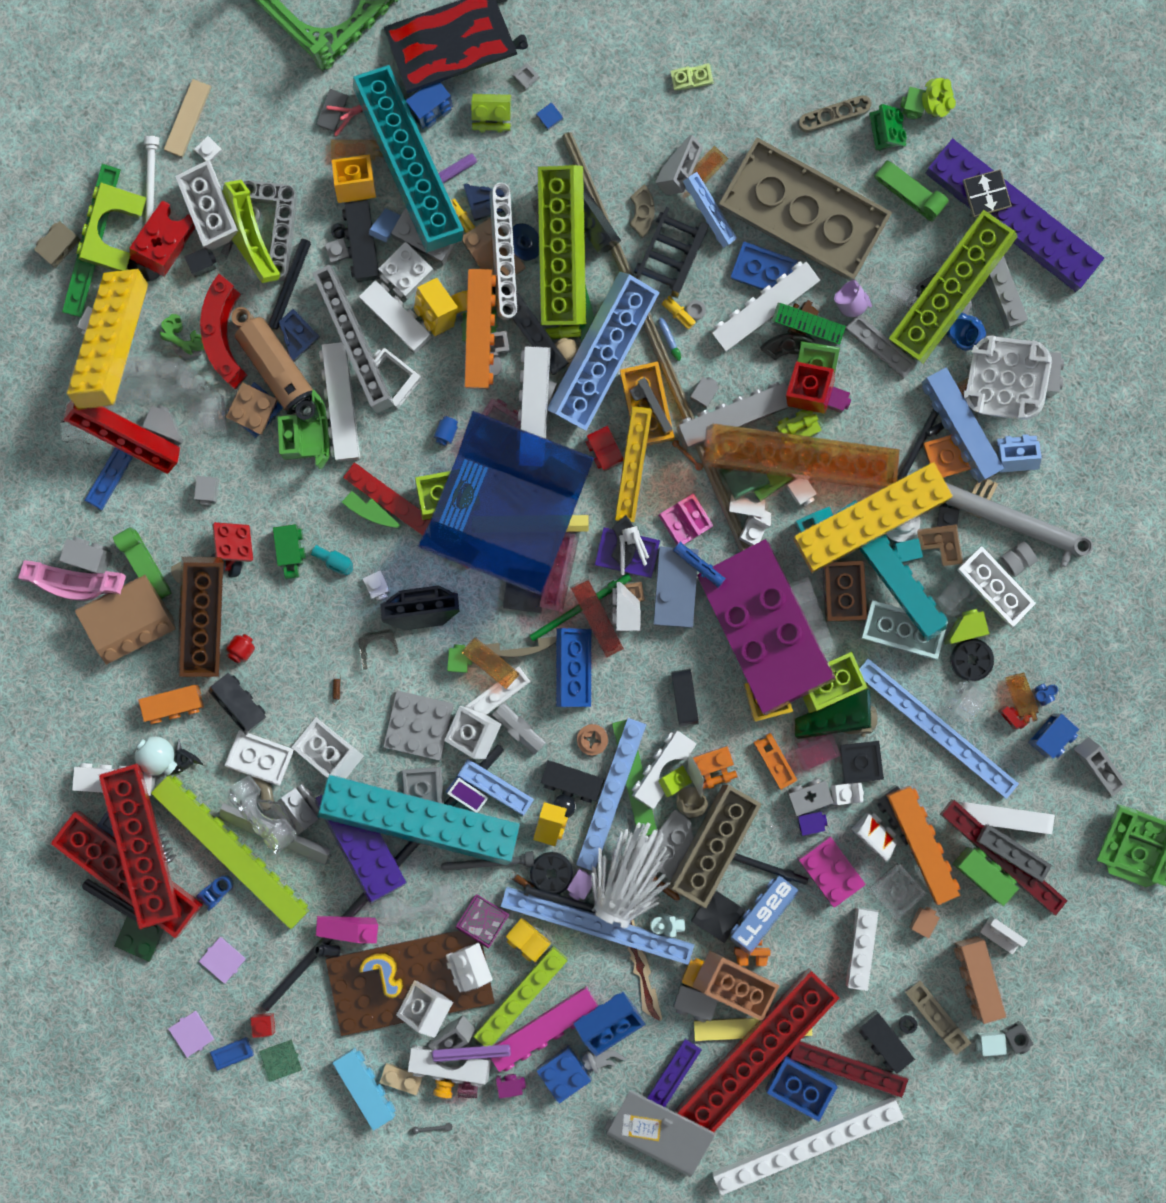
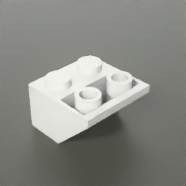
M617 582V588H613V605H616L612 611L613 624H616V629L620 631H640V601L621 582Z

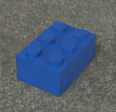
M624 992L614 995L611 1000L598 1005L592 1012L581 1016L578 1021L573 1023L583 1042L596 1057L646 1025L638 1010Z
M785 1056L777 1065L765 1090L767 1094L820 1122L838 1086L832 1080Z

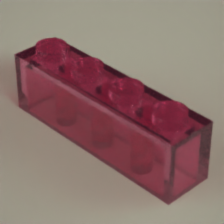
M556 531L539 606L543 609L563 613L579 541L577 535Z

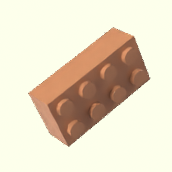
M976 936L955 942L956 948H954L956 959H959L962 967H959L962 979L965 978L967 986H964L967 997H970L973 1005H970L973 1017H976L983 1024L1007 1018L985 940Z
M709 951L692 987L763 1021L779 985Z

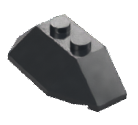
M439 585L400 590L386 602L381 603L382 622L404 631L443 626L460 612L458 593L451 592Z

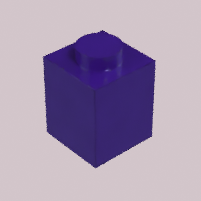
M821 811L797 816L802 836L826 831L825 826H828L825 814L822 815Z

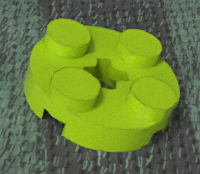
M943 78L930 79L925 85L927 87L926 93L922 94L923 107L934 118L944 117L956 105L951 81Z

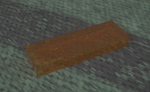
M476 637L462 650L465 656L505 689L519 676V673Z

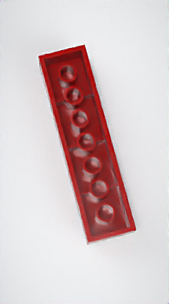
M134 764L99 774L139 929L180 918V909L140 765Z
M81 811L74 812L50 844L133 906L116 839L98 827L97 823ZM172 881L181 917L157 925L176 939L183 933L204 904Z

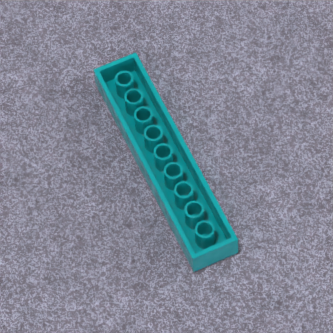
M390 65L353 76V90L426 253L462 241L464 229Z
M330 774L326 779L317 814L319 818L506 866L512 862L520 826L519 823Z

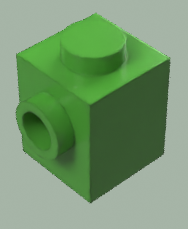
M909 87L906 96L902 97L900 107L903 108L902 113L907 118L917 119L922 117L924 113L922 94L926 93V90Z
M454 644V648H449L447 671L468 673V665H472L473 653H469L470 649H465V645Z

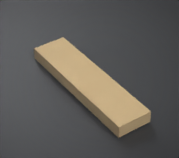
M192 79L165 145V151L183 158L212 88L210 85Z

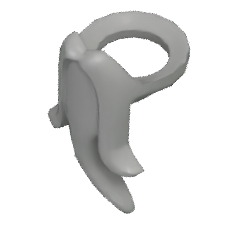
M614 1050L604 1051L597 1057L592 1051H587L582 1057V1061L585 1063L586 1069L597 1074L598 1069L603 1066L612 1065L615 1067L613 1061L606 1059L617 1057L621 1060H627V1058Z

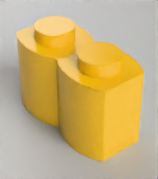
M521 918L506 935L508 938L507 943L514 949L518 947L523 952L521 955L529 962L531 960L536 962L551 945V942L524 918Z

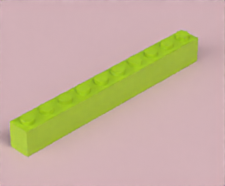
M167 776L151 794L290 929L294 928L310 911L307 908L309 905L302 898L298 900L293 895L295 893L289 885L286 884L284 886L279 881L281 878L274 871L270 872L265 868L267 864L259 857L256 859L251 854L253 852L252 849L245 843L242 845L237 840L239 837L232 830L228 831L223 827L225 823L217 816L214 818L209 813L211 811L210 808L204 803L200 804L196 800L197 796L190 789L185 790L181 786L183 782L177 776Z

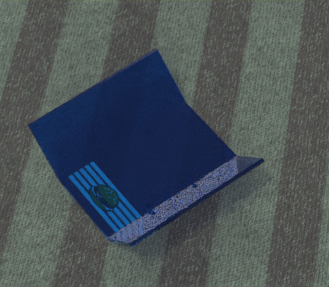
M472 411L460 449L439 502L417 548L541 595L594 457Z

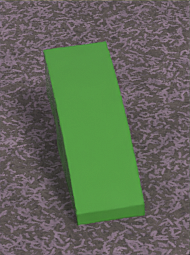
M351 491L342 501L350 510L375 524L395 529L401 527L372 498L366 504Z

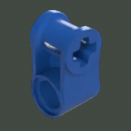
M220 876L205 887L196 898L201 899L207 906V910L210 911L232 890L234 882L230 876ZM220 880H224L227 883L226 890L220 888Z

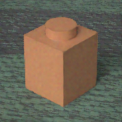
M928 906L925 909L919 907L909 928L930 938L940 917L935 915L937 911Z

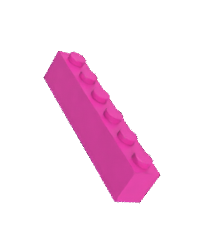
M585 986L494 1044H508L511 1049L509 1057L491 1058L499 1072L503 1069L505 1072L515 1066L514 1062L519 1059L521 1061L526 1060L531 1056L530 1052L536 1048L538 1051L548 1045L547 1041L552 1038L554 1040L560 1038L565 1034L563 1031L569 1027L574 1029L573 1023L578 1021L581 1016L592 1012L598 1006L588 987Z

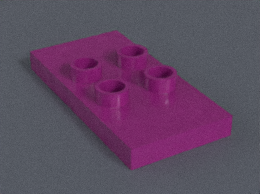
M766 539L712 567L726 578L719 588L706 577H701V573L697 574L763 714L767 715L837 680L770 543Z

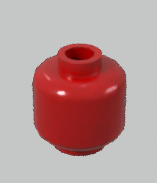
M246 634L242 636L235 635L226 647L227 657L238 664L240 662H247L255 650V646L252 643L253 639Z

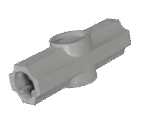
M505 703L492 714L518 742L523 743L534 755L546 744L532 730V727L521 716L518 717Z

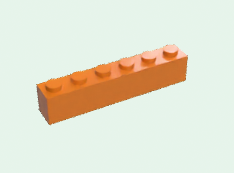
M468 269L466 389H489V386L493 385V373H490V365H494V353H491V346H494L495 334H491V326H495V314H492V306H496V295H492V287H496V275H493V271L488 269Z
M906 786L886 795L935 904L940 905L960 896L958 892L960 886L956 879H952L950 874L952 868L949 862L944 861L941 855L944 853L943 848L939 842L936 843L933 837L936 833L932 825H928L925 819L928 816L924 807L919 806L917 800L920 798L916 789Z

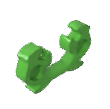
M170 314L168 318L162 321L163 332L159 333L162 340L176 344L189 355H193L192 350H204L201 335L197 334L196 330L190 333V341H184L174 335V332L179 333L183 329L179 315Z

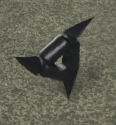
M178 739L175 749V763L177 767L170 775L181 773L194 763L203 765L195 754L193 755L191 752L182 749ZM183 756L187 759L185 763L182 761Z

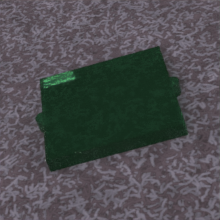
M292 1039L259 1051L263 1061L262 1067L266 1070L269 1082L302 1071L298 1059L299 1053H296Z

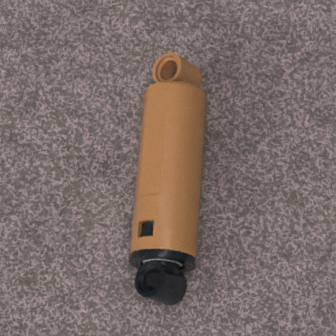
M244 307L236 308L231 315L233 323L239 328L235 333V338L287 414L296 413L303 422H314L318 418V411L311 403L313 389L264 318H254ZM247 315L245 322L240 323V317ZM306 408H311V413L308 416H303V411Z

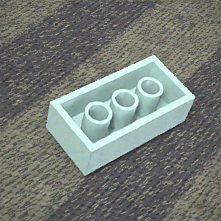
M872 600L869 601L867 620L863 622L859 639L935 660L939 657L946 629L927 642L902 608Z

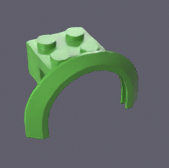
M312 390V401L316 405L319 417L312 423H305L297 415L278 416L279 454L284 460L316 457L317 468L323 469L330 455L329 423L323 400L315 390Z

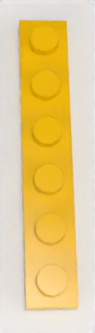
M634 406L631 408L615 512L616 521H620L626 515L631 522H635L652 414L651 408Z

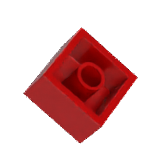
M796 361L786 393L787 406L825 414L835 382L834 369Z

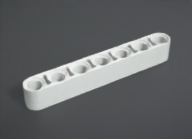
M497 183L490 191L494 275H496V309L500 319L509 320L517 312L511 197L508 185ZM496 189H501L504 192V197H498L495 193ZM497 209H503L505 217L498 216ZM498 228L505 229L507 235L505 237L500 236ZM499 248H505L508 255L502 256L499 253ZM501 267H506L509 270L508 276L501 274ZM503 286L508 287L510 295H504L501 288ZM503 306L510 307V315L504 314Z

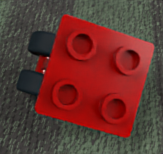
M214 522L212 529L215 553L211 557H221L224 563L223 573L228 571L229 577H237L241 573L242 561H253L250 526Z

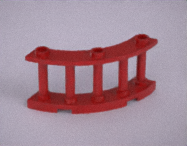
M218 274L209 287L203 302L200 318L201 338L204 350L214 369L236 390L248 375L237 364L231 353L227 327L233 307L240 298L241 293L222 275Z

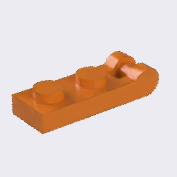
M769 733L765 735L764 739L754 741V745L779 789L782 790L798 780L774 737ZM770 744L773 749L766 752L764 747Z

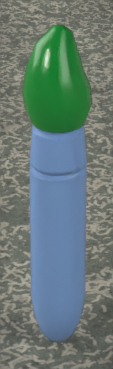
M659 318V326L671 350V354L677 361H680L681 352L676 346L669 327L663 318Z

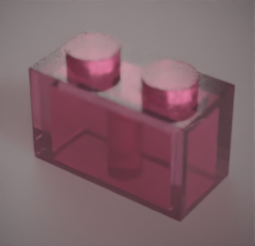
M832 734L816 736V739L808 742V739L797 743L798 747L794 748L804 771L841 756Z

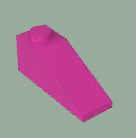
M317 916L316 936L354 943L377 944L378 923L376 918Z

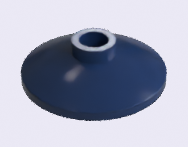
M525 223L514 225L512 227L514 255L525 261L538 257L540 250L539 234L537 231Z

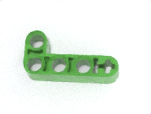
M888 160L884 162L874 175V178L929 221L933 222L949 202L945 195L938 191L931 193Z
M129 527L113 536L116 546L121 552L125 553L138 578L146 575L161 599L172 594L155 561L134 528Z

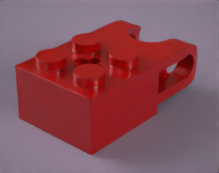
M161 201L129 250L131 260L165 277L196 227L190 214H187L180 221L171 220L169 218L171 204Z

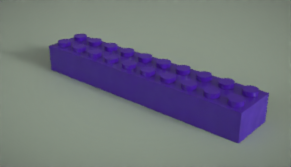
M952 138L929 166L925 174L970 209L962 182L963 179L994 170ZM1004 179L1012 207L990 213V215L1016 232L1018 237L1013 243L1069 288L1077 292L1105 258Z

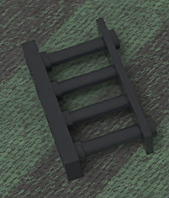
M666 207L664 213L660 211L656 220L659 223L642 263H637L634 274H636V279L638 280L644 275L670 286L669 288L672 289L671 296L678 299L709 224L701 222L700 227L696 226L694 228L668 217L670 208ZM667 224L692 235V238H695L693 243H688L687 245L660 234L663 225ZM656 241L685 252L684 254L687 255L685 262L682 260L679 262L653 251ZM649 258L677 269V272H680L678 278L671 279L645 268Z

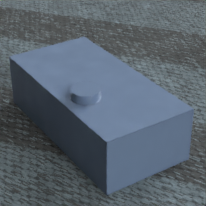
M659 547L653 625L693 628L697 570L673 552V547ZM690 549L698 556L699 549Z

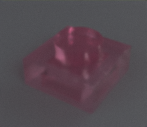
M467 1081L458 1083V1098L478 1097V1086H473L471 1082Z

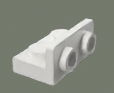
M992 916L989 917L980 931L984 936L1011 954H1014L1019 945L1024 947L1027 943L1026 939Z

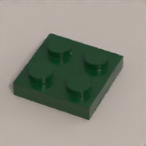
M126 917L114 947L150 962L164 933V929L158 925L139 929L136 921Z

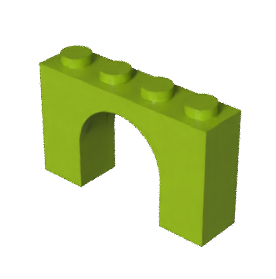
M100 183L99 187L94 188L92 198L95 199L94 205H89L87 216L90 219L88 224L84 223L81 235H84L83 243L79 242L76 253L79 254V260L113 271H123L127 268L130 253L105 244L98 234L97 224L99 218L108 212H120L140 218L146 197Z

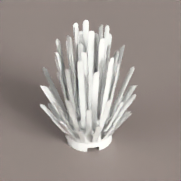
M641 823L637 824L634 834L631 833L621 861L620 858L627 839L628 829L625 830L623 839V833L620 831L616 849L613 850L606 887L607 859L605 856H602V849L600 847L598 882L596 868L592 866L591 881L595 899L592 911H597L595 915L610 924L613 922L621 923L620 927L628 928L631 920L658 905L659 903L655 901L660 896L656 895L670 884L666 883L664 886H659L651 892L666 877V874H663L656 882L652 881L670 854H666L664 859L659 862L667 847H664L660 852L662 846H659L663 841L662 830H659L658 833L657 830H654L652 835L646 836L650 823H647L646 826L644 823L642 825Z

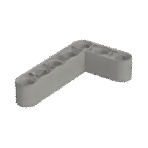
M246 180L244 181L246 187L254 188V192L250 195L251 202L276 205L270 257L276 268H283L279 280L275 281H284L289 271L298 195L290 185ZM267 190H273L272 196H264ZM292 192L293 195L290 199H284V194ZM284 211H290V215L287 218H281V214ZM281 230L288 231L285 237H279ZM278 249H285L283 256H276Z

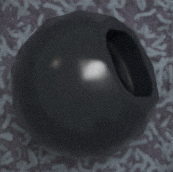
M564 794L557 796L553 803L555 806L566 808L565 817L568 818L573 816L576 810L575 800Z

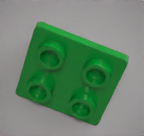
M881 104L879 105V110L869 113L875 150L881 151L893 146H906L907 135L903 127L904 117L899 108Z

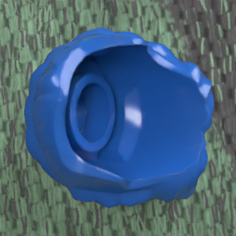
M961 313L946 334L958 348L963 351H969L980 340L985 338L986 331L982 321L978 320L977 317Z

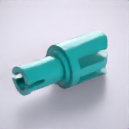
M319 545L314 546L311 556L324 561L327 568L341 575L352 573L353 563L349 557L336 550L329 552Z

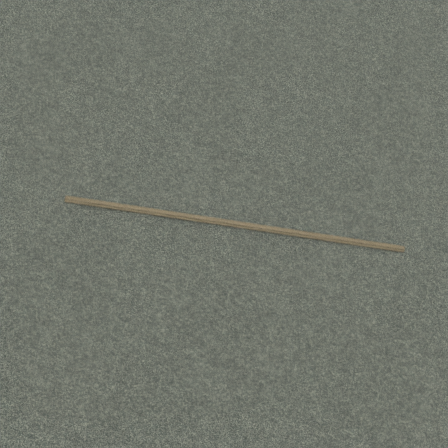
M567 132L562 136L571 160L574 165L583 166V184L611 224L573 134ZM618 243L611 249L620 272L633 276L620 243ZM649 313L643 323L645 332L682 418L690 417L693 420L695 417ZM703 442L696 445L695 448L741 552L749 548L750 545L739 540L743 529L736 513L730 512L729 496L707 445Z

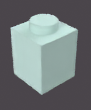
M1003 1032L978 1033L975 1045L976 1050L982 1056L1007 1054L1005 1034Z

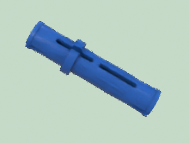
M681 541L674 548L673 552L701 573V577H706L717 588L726 579L712 568V564L708 565Z

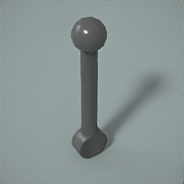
M446 1123L443 1126L413 1127L412 1133L418 1134L419 1132L443 1129L451 1131L453 1126L451 1123Z

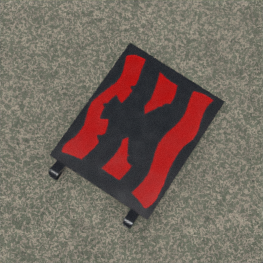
M457 0L384 26L407 93L518 55L516 49L524 50L528 48L527 38L523 34L512 41L497 2H506L508 0Z

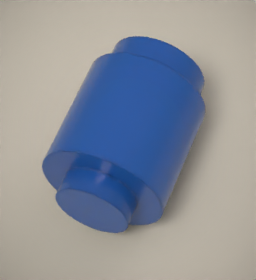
M447 416L440 420L433 436L436 439V443L442 446L452 443L458 429L457 420Z

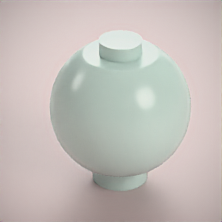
M153 736L145 740L142 738L136 744L135 762L140 765L142 772L153 776L164 773L168 776L176 768L177 764L173 761L175 756L174 749L166 739Z

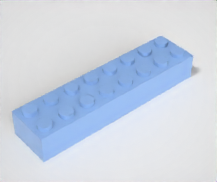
M619 271L548 406V411L587 431L660 292L632 275Z

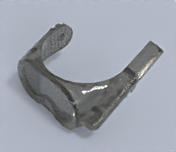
M392 629L368 632L358 639L363 670L368 669L366 647L375 638L388 639L394 645L396 654L399 653Z

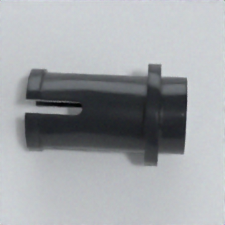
M319 943L314 948L315 956H318L320 959L324 957L337 958L341 953L339 945Z

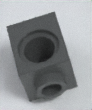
M1020 1021L1002 1030L1011 1049L1016 1054H1024L1034 1045ZM1021 1034L1023 1036L1022 1042L1015 1044V1037Z

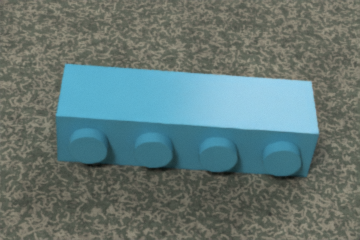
M353 1048L335 1059L333 1065L374 1131L394 1119L396 1109L391 1101L387 1102L384 1097L386 1093L382 1085H377L375 1082L373 1070L370 1067L367 1068L363 1062L365 1057L362 1052Z

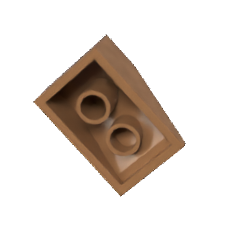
M491 218L463 235L462 243L480 269L492 270L494 275ZM498 228V234L505 237L506 235L503 230ZM499 248V253L502 256L508 255L505 248ZM514 255L515 275H517L526 268L521 259ZM506 267L500 268V271H503L506 276L509 275V270Z

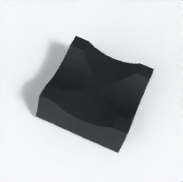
M715 891L707 907H699L691 922L725 944L731 931L746 910L723 894Z

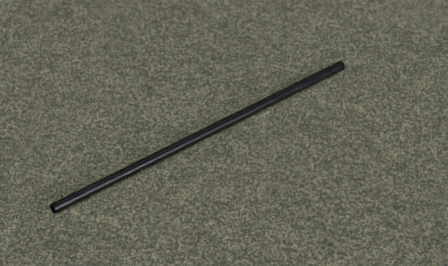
M497 744L479 766L488 770L505 750ZM450 796L444 804L454 807L459 801ZM409 841L394 858L398 867L402 865L420 843ZM364 892L341 917H354L368 902ZM322 937L317 944L324 943L329 945L333 939ZM315 946L261 1004L265 1011L268 1012L318 957L314 954Z

